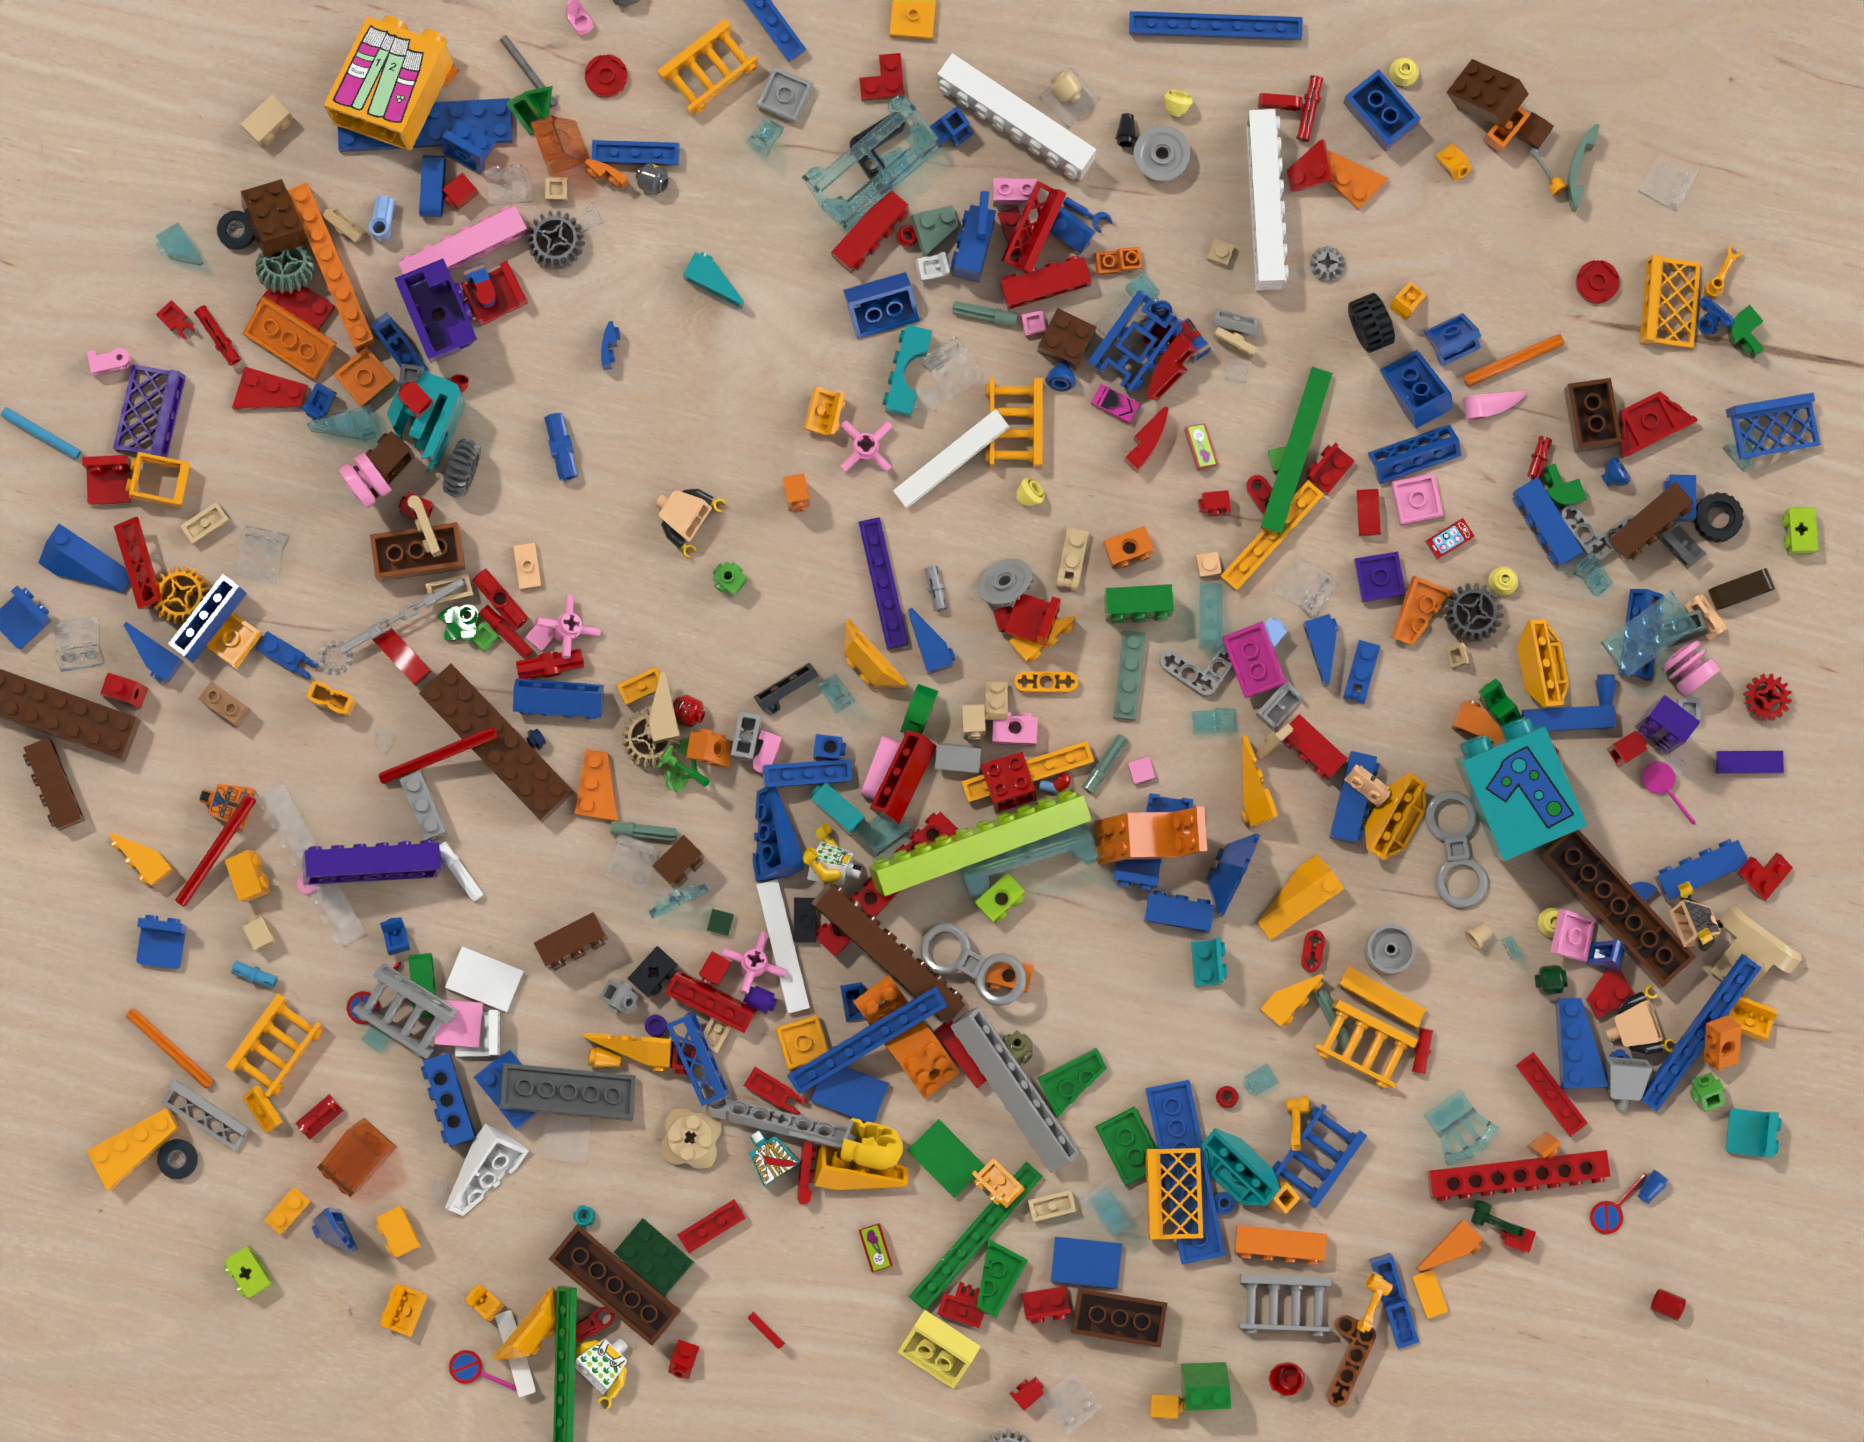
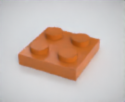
M367 346L333 374L361 408L396 381Z

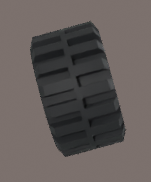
M1376 293L1368 294L1348 303V314L1353 330L1361 346L1368 353L1395 342V332L1391 318L1383 301Z

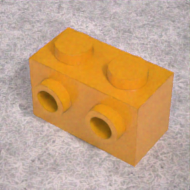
M246 850L224 860L238 901L249 902L271 892L269 878L264 874L262 868L263 861L257 851Z
M402 1205L376 1217L378 1221L375 1223L380 1235H385L388 1241L385 1243V1246L390 1256L394 1254L395 1258H399L422 1246Z

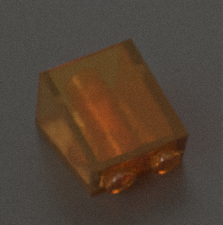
M551 115L531 122L549 176L585 164L586 159H589L575 120Z
M363 1118L346 1130L317 1168L326 1179L336 1184L343 1194L351 1197L365 1185L395 1151L397 1146L367 1119Z

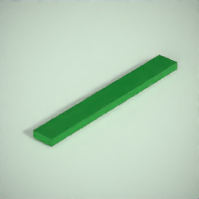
M1312 367L1262 520L1261 529L1282 534L1333 374L1331 372Z
M1027 1161L1013 1176L1025 1190L1007 1208L1002 1203L997 1206L991 1201L908 1296L923 1310H927L1043 1177Z
M557 1286L553 1442H573L577 1288L569 1286Z

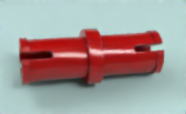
M1419 1028L1417 1047H1414V1052L1416 1053L1412 1072L1426 1074L1428 1056L1432 1052L1430 1045L1434 1030Z

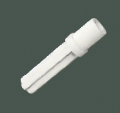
M446 841L440 844V857L443 859L445 866L450 869L472 901L478 900L482 897L483 892L460 862V858L453 852Z

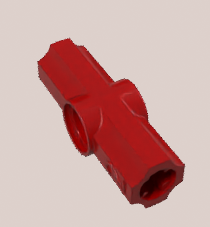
M487 568L480 571L472 579V582L514 631L526 623L529 619L528 616ZM498 595H505L506 601L503 604L498 605L495 603V598Z
M581 649L571 650L570 659L562 658V652H547L540 654L539 657L516 661L519 679H532L540 676L543 678L561 675L562 672L585 668Z

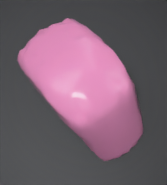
M570 0L566 4L565 14L578 35L588 34L594 25L579 0Z

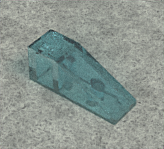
M370 404L307 423L311 432L363 439L364 441L371 440L376 437V434L380 433L373 408Z
M1200 582L1198 648L1220 649L1222 645V583Z

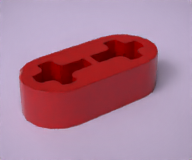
M1318 930L1309 931L1304 938L1301 966L1307 972L1316 971L1322 962L1325 937ZM1313 934H1316L1317 938L1320 939V943L1315 945V950L1311 949L1312 942L1308 941V938L1313 937ZM1312 952L1314 953L1313 959L1317 961V965L1315 964L1312 968H1309L1308 963H1305V959H1309Z

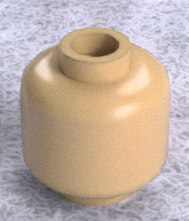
M1063 70L1051 80L1050 89L1061 103L1067 101L1073 103L1081 96L1079 91L1082 89V84L1071 71L1065 73Z

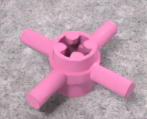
M847 420L841 424L845 432L854 440V452L840 465L843 471L846 472L859 459H873L885 472L892 468L878 453V441L893 427L888 421L873 434H860ZM871 442L872 446L868 452H863L862 446L859 444Z
M573 595L565 596V611L557 620L538 616L535 620V625L553 628L554 637L558 641L563 642L562 658L564 659L571 658V642L579 633L599 637L601 632L600 628L582 625L580 617L573 613Z
M760 932L755 949L741 954L724 948L721 955L741 963L742 973L745 975L740 989L742 994H748L753 979L758 978L764 972L785 978L787 970L769 964L763 952L769 936L766 932ZM752 961L757 963L755 967L751 966Z

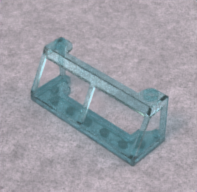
M901 93L892 99L888 105V111L891 114L827 169L820 166L814 167L802 176L821 209L843 229H847L943 147L940 139L913 103ZM910 117L913 124L909 127L910 136L906 139L910 147L883 169L872 155L871 150ZM865 155L869 157L879 170L875 177L848 200L842 196L829 199L823 194V190Z
M1086 823L960 868L970 901L979 899L981 897L980 894L988 889V876L1070 851L1072 858L1077 857L1079 860L1084 861L1086 865L1097 862L1099 856Z

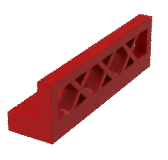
M1036 181L1001 261L1020 271L1032 272L1066 197V192L1060 189H1053L1040 181ZM1040 188L1049 192L1046 201L1039 203L1037 196ZM1037 209L1039 216L1036 221L1030 223L1028 215L1031 210ZM1028 228L1030 236L1027 241L1021 242L1019 235L1022 230ZM1019 248L1021 255L1018 263L1009 259L1012 250Z
M133 517L115 525L114 530L137 608L152 609L157 602L163 599L139 518Z
M680 970L674 974L665 992L666 995L742 1033L746 1032L757 1010L748 1007L746 1003L714 987H710Z

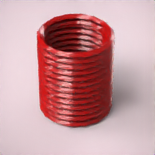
M1659 1288L1654 1295L1650 1309L1653 1312L1655 1311L1663 1316L1665 1315V1317L1667 1316L1678 1321L1685 1309L1686 1299Z

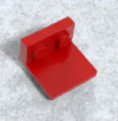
M127 455L82 457V466L87 470V502L89 505L132 502V498H129V492L126 491L128 478L131 479V459Z
M1027 594L1021 595L1020 600L1016 599L1005 628V633L1046 647L1061 608V599L1052 596L1051 601L1048 602Z
M1023 752L981 764L995 813L1037 800L1036 790Z
M1066 1286L1021 1293L1025 1319L1031 1320V1324L1045 1322L1044 1317L1053 1316V1320L1065 1319L1067 1314L1071 1313Z

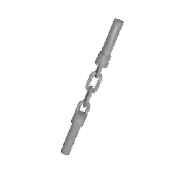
M460 577L436 592L423 596V602L418 605L412 603L399 611V615L391 620L385 618L367 628V631L340 645V650L344 654L370 638L374 639L390 630L392 623L397 620H407L419 612L420 607L425 605L429 608L439 599L464 586L463 579ZM411 607H413V610H416L415 612L411 613L406 617H404L405 613H402ZM386 622L388 627L381 630L379 625Z

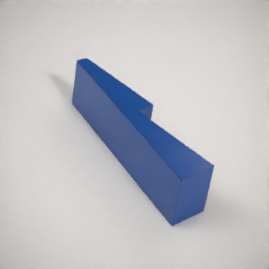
M1614 705L1522 710V718H1530L1532 725L1545 726L1547 732L1611 729L1616 727Z
M1387 1253L1369 1259L1372 1271L1380 1274L1385 1281L1393 1285L1389 1295H1382L1381 1299L1397 1349L1419 1343L1392 1254Z

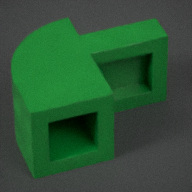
M1748 305L1734 318V324L1728 328V338L1732 346L1740 342L1742 350L1748 356L1751 355L1755 358L1764 348L1751 332L1763 323V320L1753 307Z
M1556 463L1545 468L1543 478L1547 486L1550 485V488L1546 489L1555 506L1565 508L1566 506L1584 503L1587 498L1580 479L1563 484Z
M1496 678L1484 685L1479 691L1481 704L1500 727L1522 718L1517 705L1505 694L1502 684Z
M921 684L917 685L900 732L906 734L908 730L919 734L924 733L939 691Z

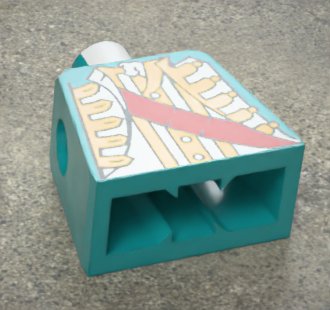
M761 1130L750 1136L756 1149L749 1154L764 1187L800 1164L776 1136L767 1140Z

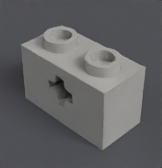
M739 712L731 751L732 758L753 762L762 723L761 715Z

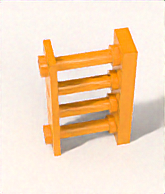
M726 18L657 70L658 76L663 82L672 80L690 102V105L687 106V112L690 116L693 113L698 114L706 107L705 104L744 74L749 75L757 68V56L754 55L748 59L730 37L732 28ZM719 40L726 44L742 64L733 72L729 70L713 50V45ZM702 53L709 57L725 77L716 85L711 82L696 63V58ZM684 67H689L708 90L699 98L693 94L679 76V71Z
M990 378V384H986L985 397H990V413L996 409L1001 416L1029 417V419H1033V427H1029V429H1007L997 438H1029V440H1033V449H1029V451H994L993 440L989 448H985V462H989V468H994V459L1029 460V462H1033V468H1042L1043 378H1034L1033 384H1029V386H995V378ZM994 395H1029V397H1033V406H1029V408H994Z
M279 993L225 1065L233 1072L244 1070L269 1088L265 1095L270 1098L273 1095L277 1096L284 1087L283 1081L312 1041L316 1042L323 1034L322 1027L324 1026L318 1021L312 1026L288 1009V1005L285 1004L288 999ZM277 1015H283L308 1033L301 1045L274 1026L272 1021ZM264 1033L271 1034L295 1052L288 1063L261 1045L259 1039ZM251 1051H256L282 1070L275 1081L248 1063L246 1057Z
M1335 1000L1331 1008L1336 1010L1335 1014L1337 1016L1323 1045L1313 1044L1312 1048L1317 1050L1316 1055L1326 1060L1331 1057L1376 1080L1375 1084L1387 1090L1388 1087L1395 1088L1397 1084L1389 1079L1403 1050H1406L1407 1047L1414 1048L1418 1039L1341 1000ZM1350 1017L1356 1020V1028L1341 1056L1330 1049L1344 1020ZM1369 1027L1376 1031V1037L1361 1066L1350 1059L1364 1030H1367ZM1389 1037L1395 1040L1394 1044L1396 1046L1380 1076L1371 1071L1370 1068L1384 1039L1387 1040Z

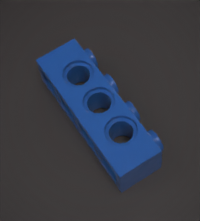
M445 1053L424 1060V1066L421 1067L424 1079H428L431 1086L427 1090L431 1101L435 1100L437 1109H434L437 1122L441 1121L444 1130L440 1132L444 1144L448 1143L452 1147L474 1140L476 1134L451 1054ZM439 1073H444L447 1076V1081L444 1085H437L435 1081ZM447 1094H451L453 1097V1103L449 1107H445L442 1104V1098ZM456 1115L460 1119V1124L456 1128H451L448 1121L450 1117Z

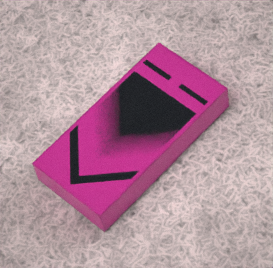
M1103 384L1099 386L1091 402L1092 405L1129 424L1140 403Z

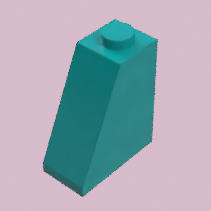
M825 783L823 786L819 784L811 792L813 795L811 801L849 836L865 821V816L829 784Z

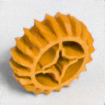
M175 566V573L167 569V577L163 574L159 575L163 580L161 583L157 581L163 600L157 602L158 604L154 606V609L156 611L161 610L159 613L161 618L167 615V622L170 623L174 618V623L179 625L181 619L183 624L187 621L211 589L205 588L209 582L207 580L202 581L204 578L202 573L196 576V569L193 568L189 572V568L184 566L181 572L180 567ZM178 579L192 580L195 582V585L182 587ZM171 584L173 591L165 600L166 589ZM178 588H179L183 593H186V595H184V596H185V598H184L185 603H184L179 597L177 598V596H179V595H178V593H179ZM198 591L197 602L192 607L190 599L194 595H196V592ZM181 604L185 611L174 612L168 609L167 606Z

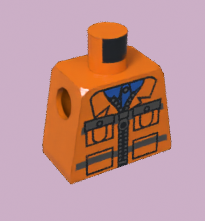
M217 784L215 792L203 789L199 801L210 805L208 811L210 815L227 823L244 796L249 794L254 797L256 790L250 787ZM248 815L238 828L239 830H244Z

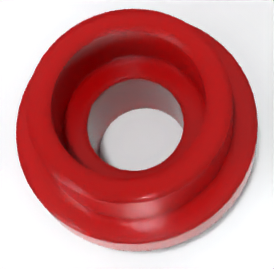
M905 225L897 231V241L904 247H911L918 240L912 226ZM904 234H908L910 240H906Z
M1221 1087L1216 1093V1101L1223 1108H1231L1238 1101V1093L1233 1087ZM1224 1093L1231 1095L1230 1101L1223 1100Z

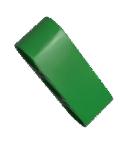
M432 953L409 955L410 979L436 995ZM426 1010L420 1016V1018L434 1017L433 1014Z

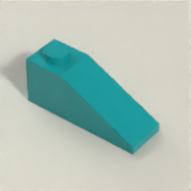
M695 252L683 274L684 280L742 309L744 306L743 299L713 261V257L704 252H701V254Z

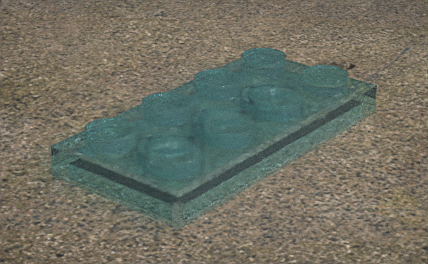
M1669 591L1600 643L1624 676L1628 678L1697 627V625L1674 593Z

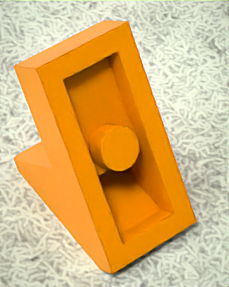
M1409 282L1392 300L1390 309L1404 320H1407L1427 294L1412 282Z

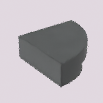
M401 364L399 387L413 380L417 382L423 374L424 367Z

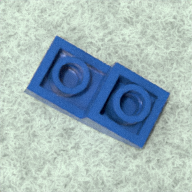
M613 321L608 322L603 335L601 347L603 370L612 369L611 363L615 362L613 349L609 350V348L618 347L617 340H621L619 327H615Z

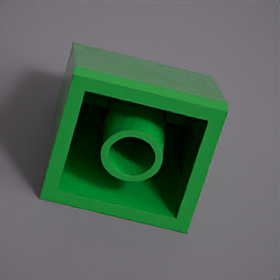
M1226 1362L1181 1364L1184 1410L1231 1409L1230 1382Z

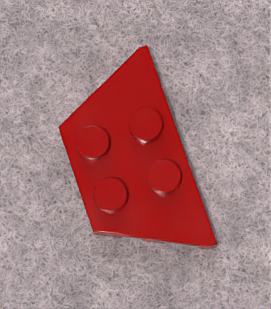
M1661 391L1621 410V458L1624 459L1696 423L1698 419L1684 411L1676 402L1669 400V397Z

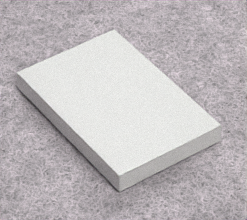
M462 946L445 988L508 1012L524 971Z

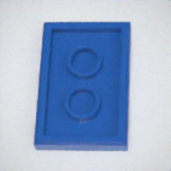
M844 1067L817 1083L811 1102L861 1121L874 1123L889 1083Z
M1055 1237L1051 1282L1118 1288L1122 1243Z

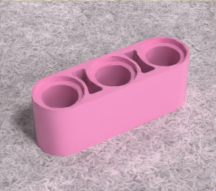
M882 736L863 785L861 796L874 800L901 742Z

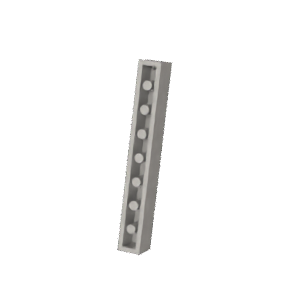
M980 1007L959 1017L950 1026L955 1036L961 1041L968 1055L974 1060L980 1072L991 1085L992 1090L998 1095L1005 1109L1011 1114L1018 1128L1022 1130L1030 1145L1041 1158L1043 1164L1052 1173L1071 1163L1079 1154L1078 1150Z

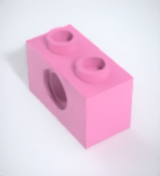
M994 178L993 206H1026L1037 179Z
M1008 712L1007 720H993L992 744L1036 746L1038 717H1033L1032 713H1020V716H1011V713ZM1017 723L1020 725L1021 731L1013 734L1008 729L1009 725Z

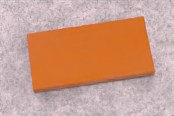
M266 296L260 300L242 333L314 381L318 379L337 345V342Z

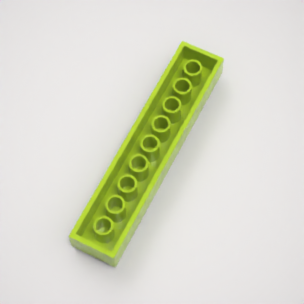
M1065 790L1058 793L1059 797L1040 799L1037 801V805L1031 807L1029 804L1017 808L1018 812L999 814L996 816V820L990 822L988 819L976 823L977 827L971 829L964 827L956 830L955 835L948 837L946 834L936 837L933 843L927 844V842L917 844L914 846V850L908 852L901 850L895 852L892 858L886 859L882 857L873 861V865L868 866L875 889L878 893L887 896L1089 822L1092 819L1084 795L1074 791L1071 792V790Z

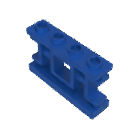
M1138 290L1088 360L1091 365L1096 366L1102 372L1111 364L1126 375L1120 385L1129 392H1132L1134 389L1136 391L1140 389L1145 382L1142 379L1146 372L1151 373L1157 365L1156 358L1159 354H1164L1170 345L1168 342L1172 336L1176 338L1183 329L1181 326L1183 320L1176 317L1173 313L1164 321L1150 311L1149 308L1155 300L1142 290ZM1145 302L1146 304L1141 311L1150 317L1144 326L1133 321L1128 327L1129 321L1142 303ZM1172 322V327L1156 348L1155 344L1159 338L1153 335L1151 330L1156 323L1166 329ZM1134 329H1137L1151 340L1140 357L1123 345ZM1119 337L1120 340L1116 347L1124 352L1123 356L1118 362L1110 356L1102 362L1101 360ZM1131 358L1139 364H1142L1145 358H1147V362L1130 383L1129 380L1134 374L1126 369L1125 366Z

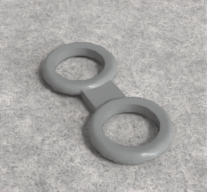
M1445 791L1432 798L1425 811V821L1428 830L1435 838L1444 841L1447 859L1439 867L1435 886L1439 896L1445 903L1455 908H1468L1476 905L1484 897L1488 885L1485 869L1478 861L1470 858L1467 837L1473 833L1477 824V812L1467 795L1458 791ZM1456 800L1464 805L1468 812V823L1461 832L1455 834L1446 833L1436 825L1434 813L1441 802ZM1466 865L1477 874L1479 880L1478 888L1473 896L1467 899H1457L1446 890L1445 876L1447 871L1454 866Z
M950 923L934 926L923 937L920 946L921 959L931 967L929 970L932 973L935 972L938 975L944 976L952 975L960 970L975 978L976 989L980 997L987 1003L996 1006L1008 1005L1017 1000L1023 993L1026 984V972L1021 962L1014 956L1000 953L993 954L985 959L971 951L970 941L966 932L959 926ZM941 933H952L958 937L961 943L960 955L951 965L939 966L933 962L930 956L931 943ZM997 963H1008L1016 973L1017 981L1015 987L1005 996H993L985 986L986 973L991 966Z

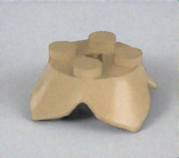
M685 1108L672 1110L665 1121L666 1134L661 1143L663 1159L677 1165L687 1163L697 1169L711 1167L717 1156L715 1143L721 1133L720 1119L708 1115L707 1112L693 1113ZM688 1132L696 1134L694 1144L685 1142Z

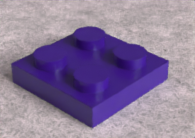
M1398 551L1354 559L1361 602L1406 595Z

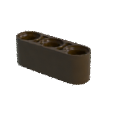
M1764 568L1709 589L1708 592L1717 611L1774 590L1775 587L1768 569Z

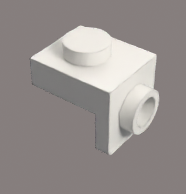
M945 252L915 260L920 281L944 277L950 273L951 262L949 257H946Z

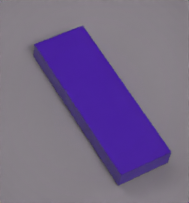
M1716 751V774L1784 773L1783 751Z

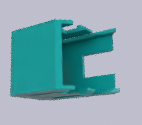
M423 371L422 376L416 383L432 399L433 405L419 418H416L399 400L397 394L400 387L398 386L387 415L399 438L403 434L410 415L414 416L410 424L412 427L409 436L417 439L414 448L424 451L421 460L430 457L431 460L427 467V472L440 466L464 410L465 403L457 384Z

